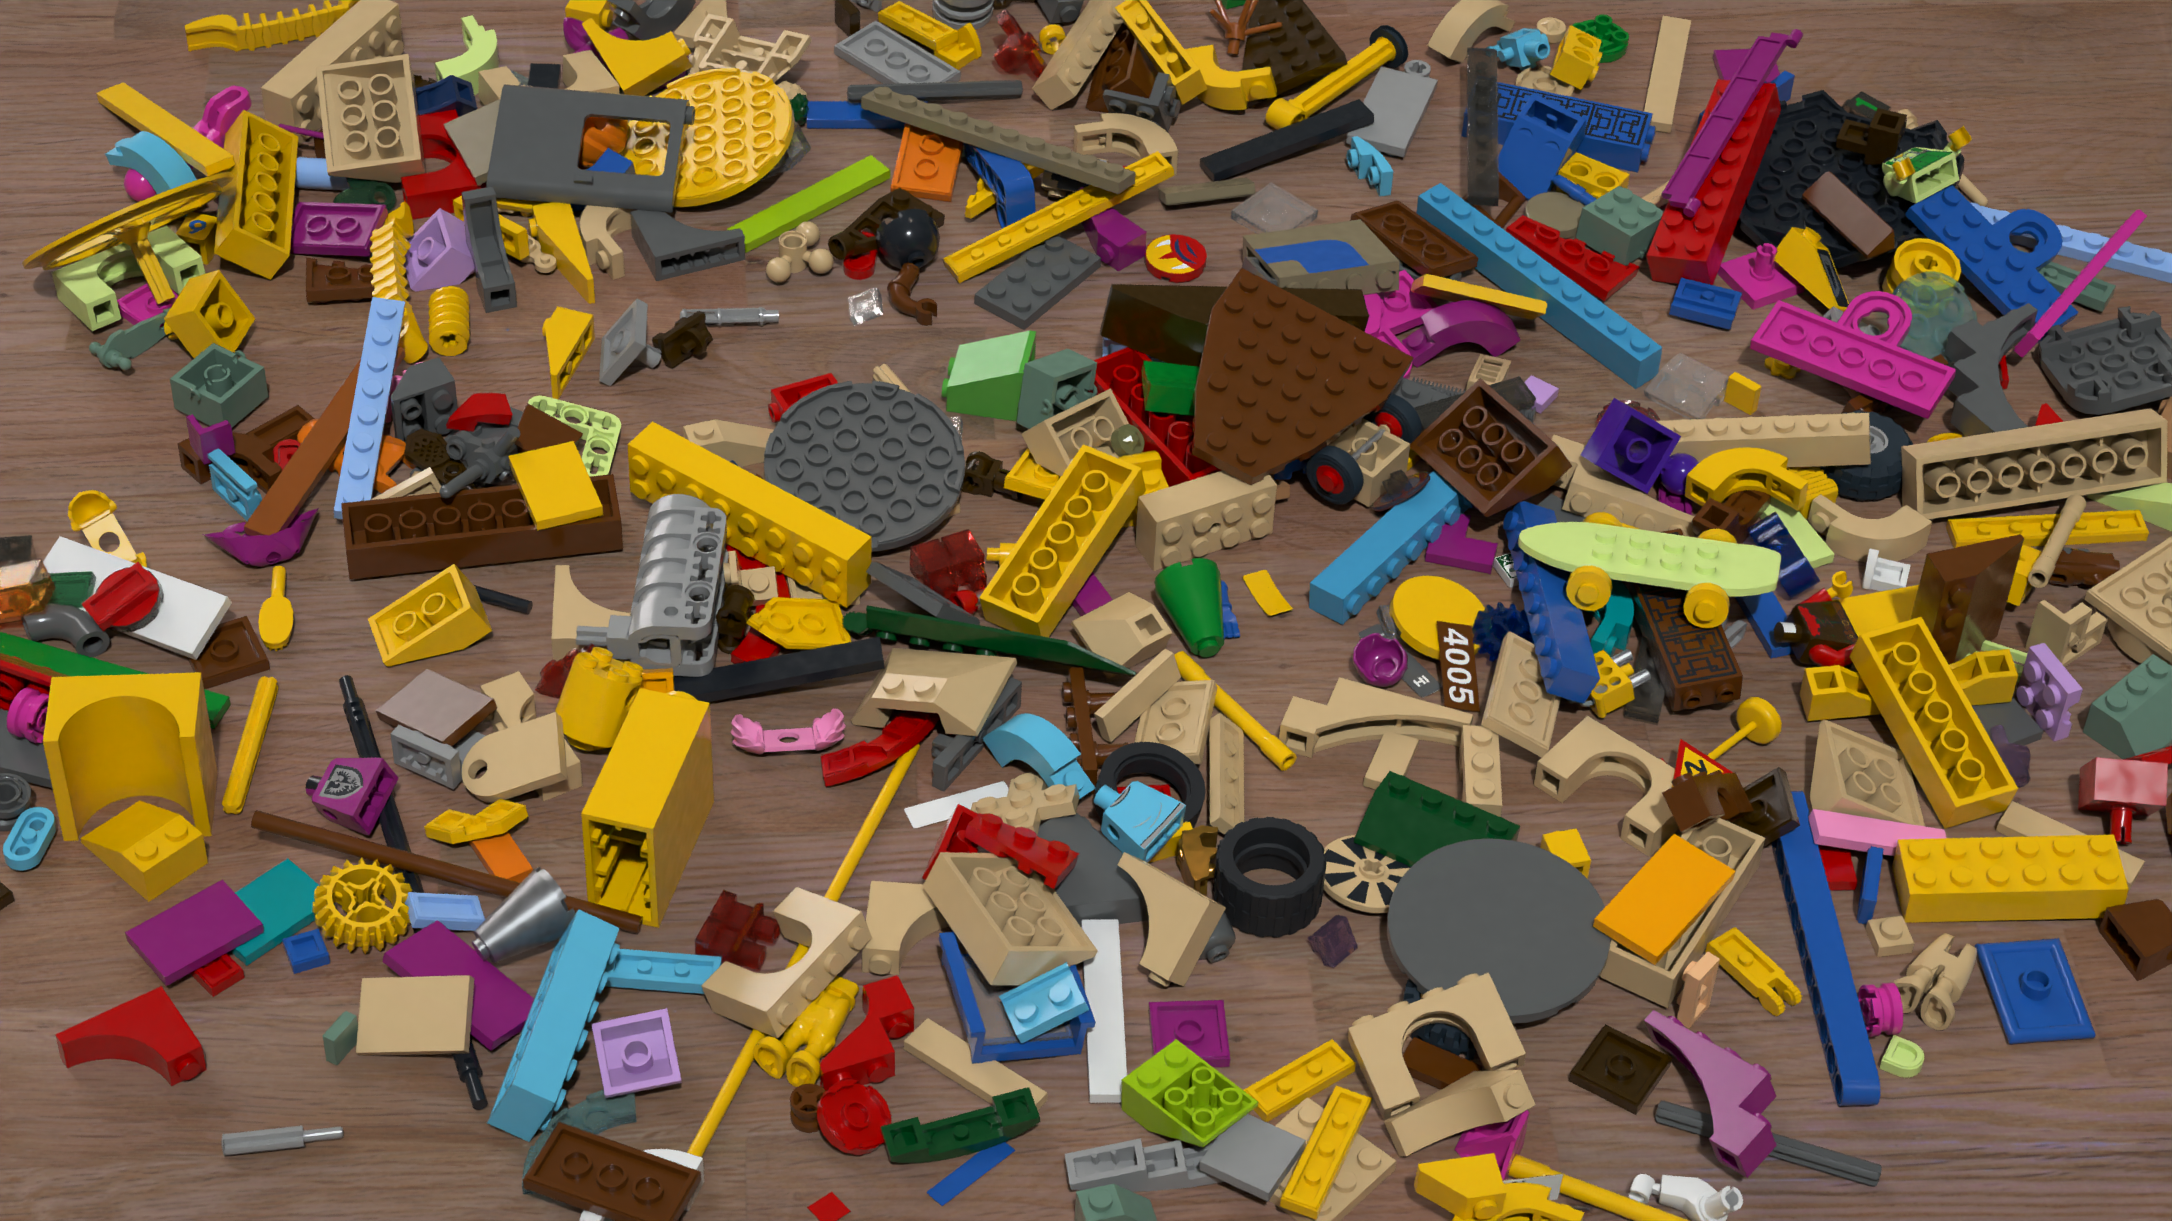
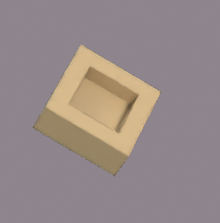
M1903 916L1867 921L1865 930L1877 957L1912 953L1914 942Z

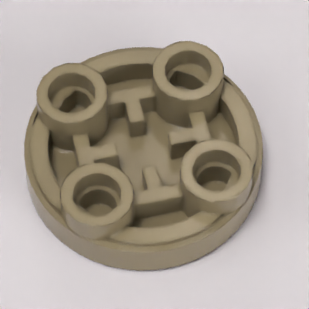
M1545 192L1533 196L1527 202L1524 216L1560 231L1559 237L1575 239L1584 205L1570 198L1568 194Z

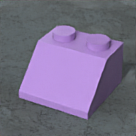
M441 208L408 240L411 247L404 256L406 262L403 265L406 268L410 288L415 292L458 285L475 272V264L466 243L464 221Z
M667 1008L591 1024L605 1098L682 1083Z

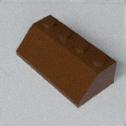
M1124 22L1095 66L1086 108L1090 111L1109 113L1103 99L1104 90L1117 91L1148 99L1150 97L1158 71Z

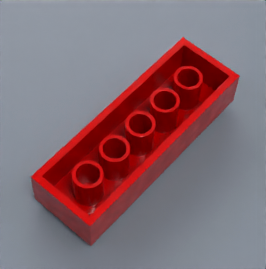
M1126 347L1094 360L1097 362L1094 382L1098 390L1097 395L1111 388L1128 423L1138 428L1143 435L1144 449L1142 452L1155 450L1159 453L1162 459L1161 470L1169 487L1222 471L1192 454L1194 416L1145 411L1141 370L1143 361H1152L1146 354Z

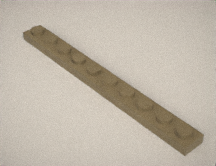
M877 87L861 97L862 109L1116 194H1120L1135 183L1136 172L1125 169L1120 164H1110L1098 160L1093 155L1079 154L1071 151L1066 146H1055L1046 143L1042 138H1031L1019 134L1017 130L1004 129L993 125L990 121L977 120L968 117L966 113L953 112L942 108L939 104H929L917 100L912 95L892 92L888 87Z

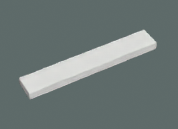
M1082 920L1081 928L1098 950L1095 957L1083 961L1084 990L1096 1022L1095 1027L1087 1028L1086 1031L1089 1103H1122V1079L1127 1076L1119 920Z

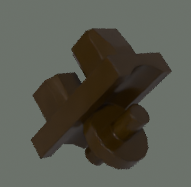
M697 311L688 318L682 317L675 322L672 329L666 333L660 332L652 338L654 348L661 350L660 354L663 356L667 367L673 368L692 354L701 355L707 350V344L713 338L706 327L704 312Z

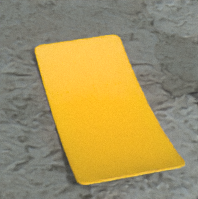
M1267 570L1243 576L1251 594L1267 615L1272 616L1293 610L1275 586Z

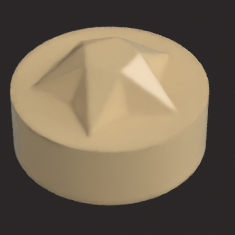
M1548 17L1539 20L1536 29L1540 30L1541 34H1546L1548 43L1553 44L1562 41L1566 25L1557 18Z

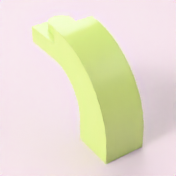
M473 15L461 18L463 42L468 51L458 57L435 62L437 81L449 75H454L472 83L474 95L479 93V71L499 68L497 37L494 29L485 31L482 25L479 26Z

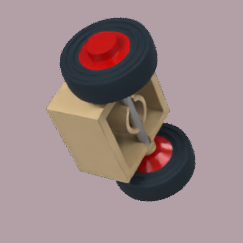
M1392 394L1382 409L1376 413L1371 411L1365 415V419L1363 418L1360 424L1355 427L1351 425L1343 430L1338 439L1311 456L1307 462L1306 473L1314 490L1325 500L1334 504H1345L1355 499L1370 507L1406 473L1410 443L1422 431L1418 413L1407 400Z

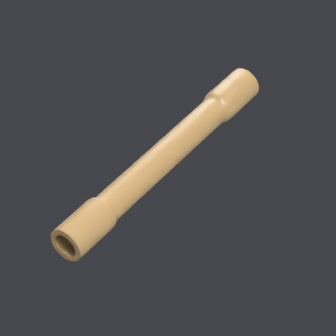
M2073 494L2067 498L2054 530L2028 575V580L2032 586L2042 588L2048 584L2055 570V564L2075 524L2079 521L2086 507V501L2081 495Z

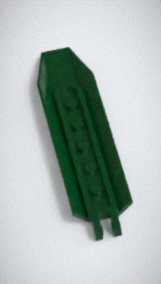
M868 605L866 613H856L853 611L846 613L842 619L843 628L861 636H868L873 631H877L876 637L896 641L897 635L910 637V644L930 647L931 641L943 643V650L963 653V649L966 647L977 649L976 655L997 656V653L1061 665L1083 667L1084 669L1134 677L1138 674L1125 666L1065 640Z

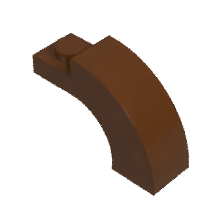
M232 432L235 453L228 457L257 483L258 488L267 494L283 471L279 464L274 462L272 446L256 437ZM189 438L177 443L181 468L200 484L211 480L209 465L213 462L204 465L191 447Z
M1744 490L1733 493L1724 504L1710 498L1692 519L1693 532L1696 536H1699L1702 532L1709 529H1722L1733 535L1738 544H1742L1752 534L1753 524L1770 505L1771 496L1760 491Z

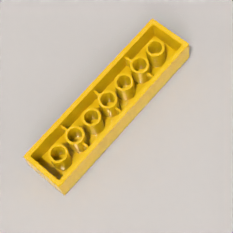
M653 421L628 443L630 492L638 498L653 504L656 500L667 495L684 494L702 500L710 508L722 510L726 514L727 520L725 543L769 567L775 566L777 572L783 573L796 580L800 585L807 586L824 595L828 600L835 601L846 608L871 584V575L867 573V570L871 564L872 536Z

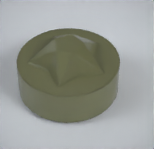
M1125 424L1112 433L1111 444L1116 454L1121 457L1142 453L1144 438L1138 428Z

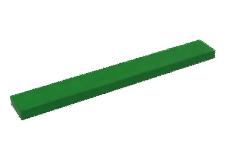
M0 632V653L16 656L26 662L41 667H48L53 671L68 676L148 674ZM204 689L210 728L215 729L231 705L230 697Z

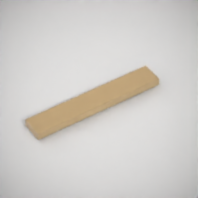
M1662 16L1644 112L1653 113L1651 125L1656 126V131L1671 132L1691 20Z

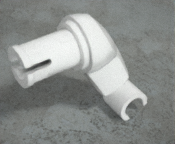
M1640 1174L1634 1178L1629 1193L1630 1199L1644 1204L1648 1203L1651 1194L1659 1195V1204L1681 1210L1691 1221H1726L1729 1213L1740 1209L1743 1205L1742 1194L1736 1187L1730 1189V1186H1727L1717 1192L1708 1183L1695 1177L1662 1175L1661 1183L1658 1184L1655 1183L1652 1177Z

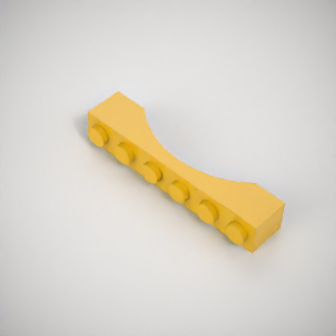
M2010 649L1974 652L1962 660L1949 665L1971 705L2012 701L2018 673ZM1840 665L1805 668L1800 698L1807 721L1881 714L1858 672L1851 671Z

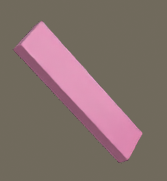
M1813 809L1808 817L1815 844L1868 852V849L1873 846L1883 848V855L1895 856L1898 839L1947 838L1944 829Z

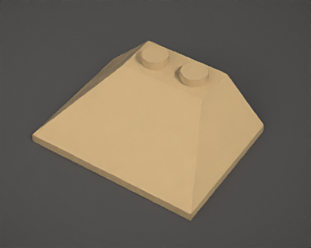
M892 648L884 662L885 669H881L851 719L852 724L884 728L894 709L939 714L946 734L978 736L1017 665V660L1012 657Z

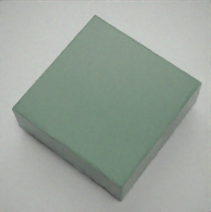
M345 1011L322 1035L326 1061L338 1066L357 1044L358 1022L356 1015Z

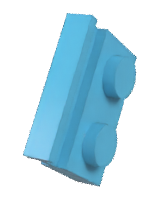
M218 448L207 454L208 458L213 462L209 465L213 490L248 521L262 501V497L257 490V483Z
M1067 962L999 996L1021 1044L1089 1010Z

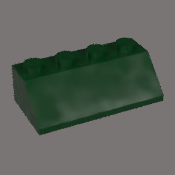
M1389 771L1373 794L1356 833L1354 843L1412 867L1429 853L1461 841L1485 838L1517 841L1521 826L1446 795L1436 789L1408 779L1403 775Z

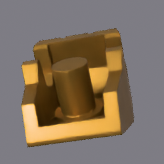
M1200 825L1191 830H1183L1182 838L1179 839L1177 865L1180 867L1184 884L1207 896L1208 880L1214 878L1215 864L1210 863V860L1216 857L1218 827Z

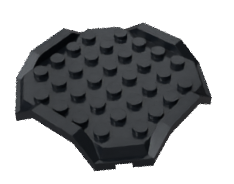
M1824 90L1802 95V101L1787 105L1785 100L1780 101L1781 112L1737 222L1740 229L1758 246L1761 245L1763 247V244L1769 243L1777 248L1792 227L1800 229L1809 227L1821 236L1820 242L1828 248L1836 269L1855 262L1894 253L1901 244L1915 238L1928 239L1905 215L1909 207L1916 203L1899 196H1891L1887 192L1883 183L1885 174L1882 171V164H1864L1865 154L1836 148L1837 137L1845 119L1868 125L1871 124L1872 119L1846 112ZM1938 120L1913 129L1906 128L1897 151L1892 158L1915 147L1943 150L1949 143L1947 132ZM1961 153L1956 157L1959 181L1952 184L1956 189L1964 170L1965 159ZM1830 171L1893 228L1894 249L1867 259L1803 200L1802 194L1824 173Z

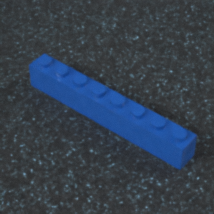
M1521 501L1515 505L1512 511L1507 512L1503 528L1506 532L1508 548L1511 551L1519 590L1524 602V610L1527 614L1530 633H1532L1535 645V653L1541 668V676L1543 677L1547 693L1584 704L1598 683L1600 676L1582 610L1575 607L1567 597L1566 586L1571 572L1550 566L1531 557L1518 545L1519 534L1522 530L1537 525L1557 523L1554 510Z

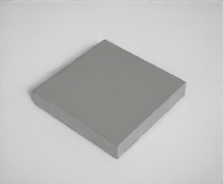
M1246 1114L1216 1138L1200 1161V1171L1265 1201H1269L1304 1151L1306 1140Z

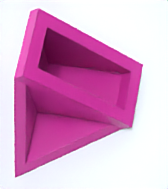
M1526 1110L1506 1122L1487 1124L1463 1131L1455 1151L1461 1158L1494 1153L1502 1180H1507L1515 1155H1519L1523 1148L1530 1112Z

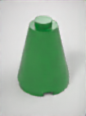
M1191 559L1193 564L1183 567L1181 562H1177L1168 566L1156 576L1154 581L1155 594L1191 652L1202 657L1213 656L1224 645L1221 573L1217 564L1210 559Z

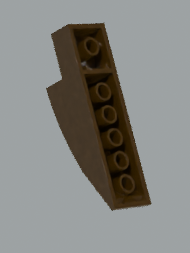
M1111 284L1100 335L1166 363L1199 367L1211 310L1227 287ZM1282 288L1365 332L1369 313L1362 289Z

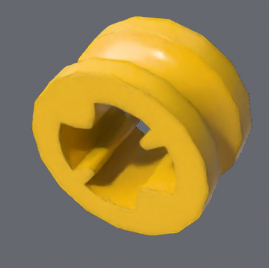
M1055 24L1044 27L1039 33V40L1043 51L1051 55L1055 54L1066 37L1063 28ZM1056 37V41L1051 42L1050 38Z

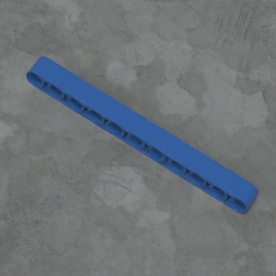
M1791 791L1800 826L1771 842L1835 1099L1838 1106L1877 1105L1880 1101V1080L1818 844L1814 843L1805 794L1803 791Z

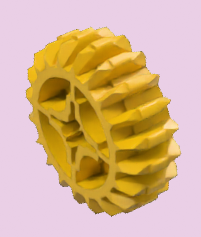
M362 857L358 861V865H352L346 860L343 869L333 866L330 870V876L323 875L320 880V886H317L315 889V901L312 906L317 928H322L324 939L333 937L335 947L346 943L350 953L354 950L355 946L362 947L364 954L369 951V946H375L380 952L384 948V942L394 946L397 941V935L404 936L407 932V925L411 923L408 915L409 907L405 905V901L407 900L408 892H412L410 883H404L403 873L393 874L394 869L391 864L385 868H380L378 859L372 865H368ZM381 895H384L391 902L393 909L386 906V902L380 898ZM335 902L342 905V910L347 912L345 917L335 908Z

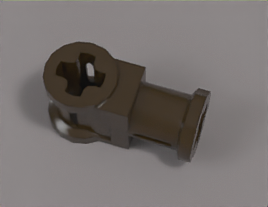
M979 451L971 452L968 455L962 488L963 492L992 497L994 492L998 491L1012 495V498L1020 500L1023 494L1004 488L1005 477L1010 471L1002 469L1003 461L993 459L986 453Z
M731 585L726 588L723 595L724 606L718 610L716 615V621L719 624L717 646L722 652L731 654L746 637L744 635L745 626L748 621L750 608L755 600L752 591L741 585Z

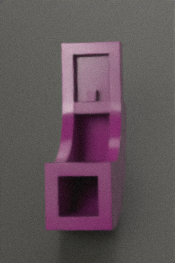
M1464 300L1441 305L1423 314L1421 318L1424 325L1403 339L1402 343L1411 356L1414 357L1412 362L1418 368L1445 348L1457 343L1473 342L1480 344L1494 357H1498L1521 341L1512 319L1500 308L1482 301Z

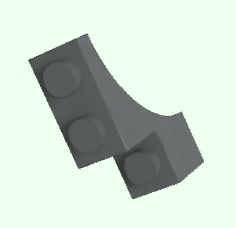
M492 186L461 192L466 243L475 264L477 291L486 313L515 308L517 307L515 281L504 247L494 188Z

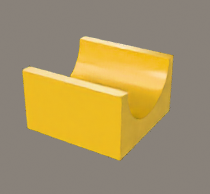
M201 672L51 678L43 745L64 841H79L84 825L97 811L115 801L134 796H156L178 803L190 813L194 819L195 827L203 833V837L212 836L218 770Z

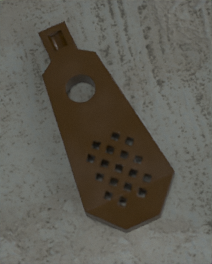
M419 429L407 435L404 452L405 459L423 471L431 467L436 478L445 485L467 470L460 460H455L448 455L446 450L447 442L440 434ZM471 483V484H469L468 486H466L465 488H463L462 490L478 489V488H476V487Z

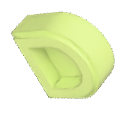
M1893 1035L1879 1069L1904 1078L1916 1076L1922 1069L1924 1053L1917 1044Z

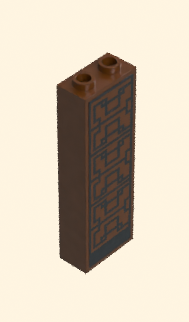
M1681 528L1661 532L1684 536ZM1622 581L1632 597L1634 615L1673 711L1694 709L1716 703H1727L1741 698L1743 675L1723 627L1719 625L1714 628H1701L1688 621L1684 614L1683 606L1688 590Z

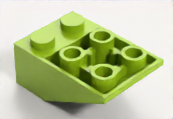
M1177 1039L1122 1079V1111L1150 1132L1201 1147L1206 1146L1258 1106L1257 1100Z

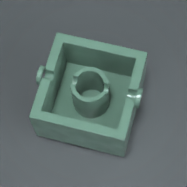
M1618 186L1582 208L1576 239L1585 242L1586 245L1600 253L1606 251L1615 255L1614 261L1626 266L1637 258L1645 259L1647 257L1646 255L1664 211L1657 208L1653 203L1647 202L1633 194L1629 189Z
M212 343L170 378L174 408L187 415L193 414L197 420L210 426L228 420L231 427H233L268 397L264 367L246 359L245 354L240 350L234 353L215 343Z
M1065 349L1025 363L1021 395L1018 403L1017 423L1030 429L1042 421L1096 396L1098 390L1094 382L1097 362L1070 349Z

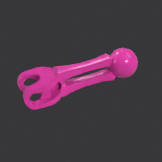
M230 86L213 96L205 107L202 120L193 129L224 149L225 133L243 109L248 111L251 108L248 90L240 86ZM187 163V165L192 170L194 167ZM132 168L127 171L124 177V187L127 194L133 200L140 202L157 195L154 188L143 175Z

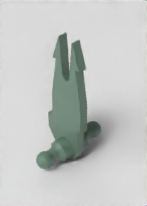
M170 308L163 309V313L141 321L125 331L119 329L111 334L102 346L99 342H92L89 345V351L92 354H97L100 363L106 367H120L122 370L130 369L132 362L129 358L133 359L145 352L166 335L164 326L160 327V325L165 322L164 318Z

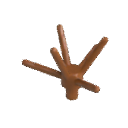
M1214 0L1220 15L1214 9L1210 10V14L1217 20V24L1225 30V39L1229 40L1227 54L1239 55L1240 41H1245V36L1282 27L1281 22L1247 29L1246 25L1259 0H1246L1238 23L1229 21L1221 0Z

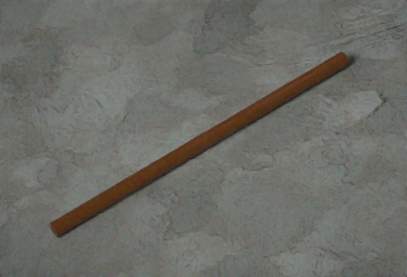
M258 810L255 811L251 821V828L359 858L362 857L370 861L378 859L381 864H391L392 867L507 898L520 884V882ZM565 895L567 897L564 899L568 907L567 911L572 908L575 913L578 909L619 927L620 930L639 934L641 930L643 916Z

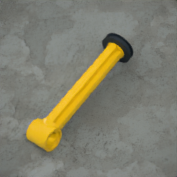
M1381 25L1371 33L1369 38L1370 46L1349 60L1347 65L1336 69L1294 99L1288 101L1283 98L1276 99L1268 108L1265 117L1266 123L1278 130L1305 120L1380 66L1384 65L1389 68L1399 67L1407 61L1409 55L1405 39L1395 28Z

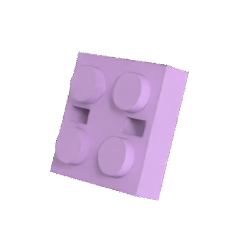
M2045 643L2031 646L2028 650L2016 696L2020 704L2026 707L2037 721L2039 727L2048 734L2053 742L2067 738L2072 723L2069 721L2071 714L2067 710L2074 704L2079 703L2083 689Z

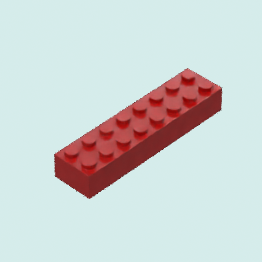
M1717 79L1693 141L1731 80ZM1763 83L1694 198L1701 202V206L1694 217L1686 216L1683 212L1684 208L1670 206L1668 201L1646 255L1652 281L1679 284L1681 278H1686L1713 285L1781 112L1776 84Z

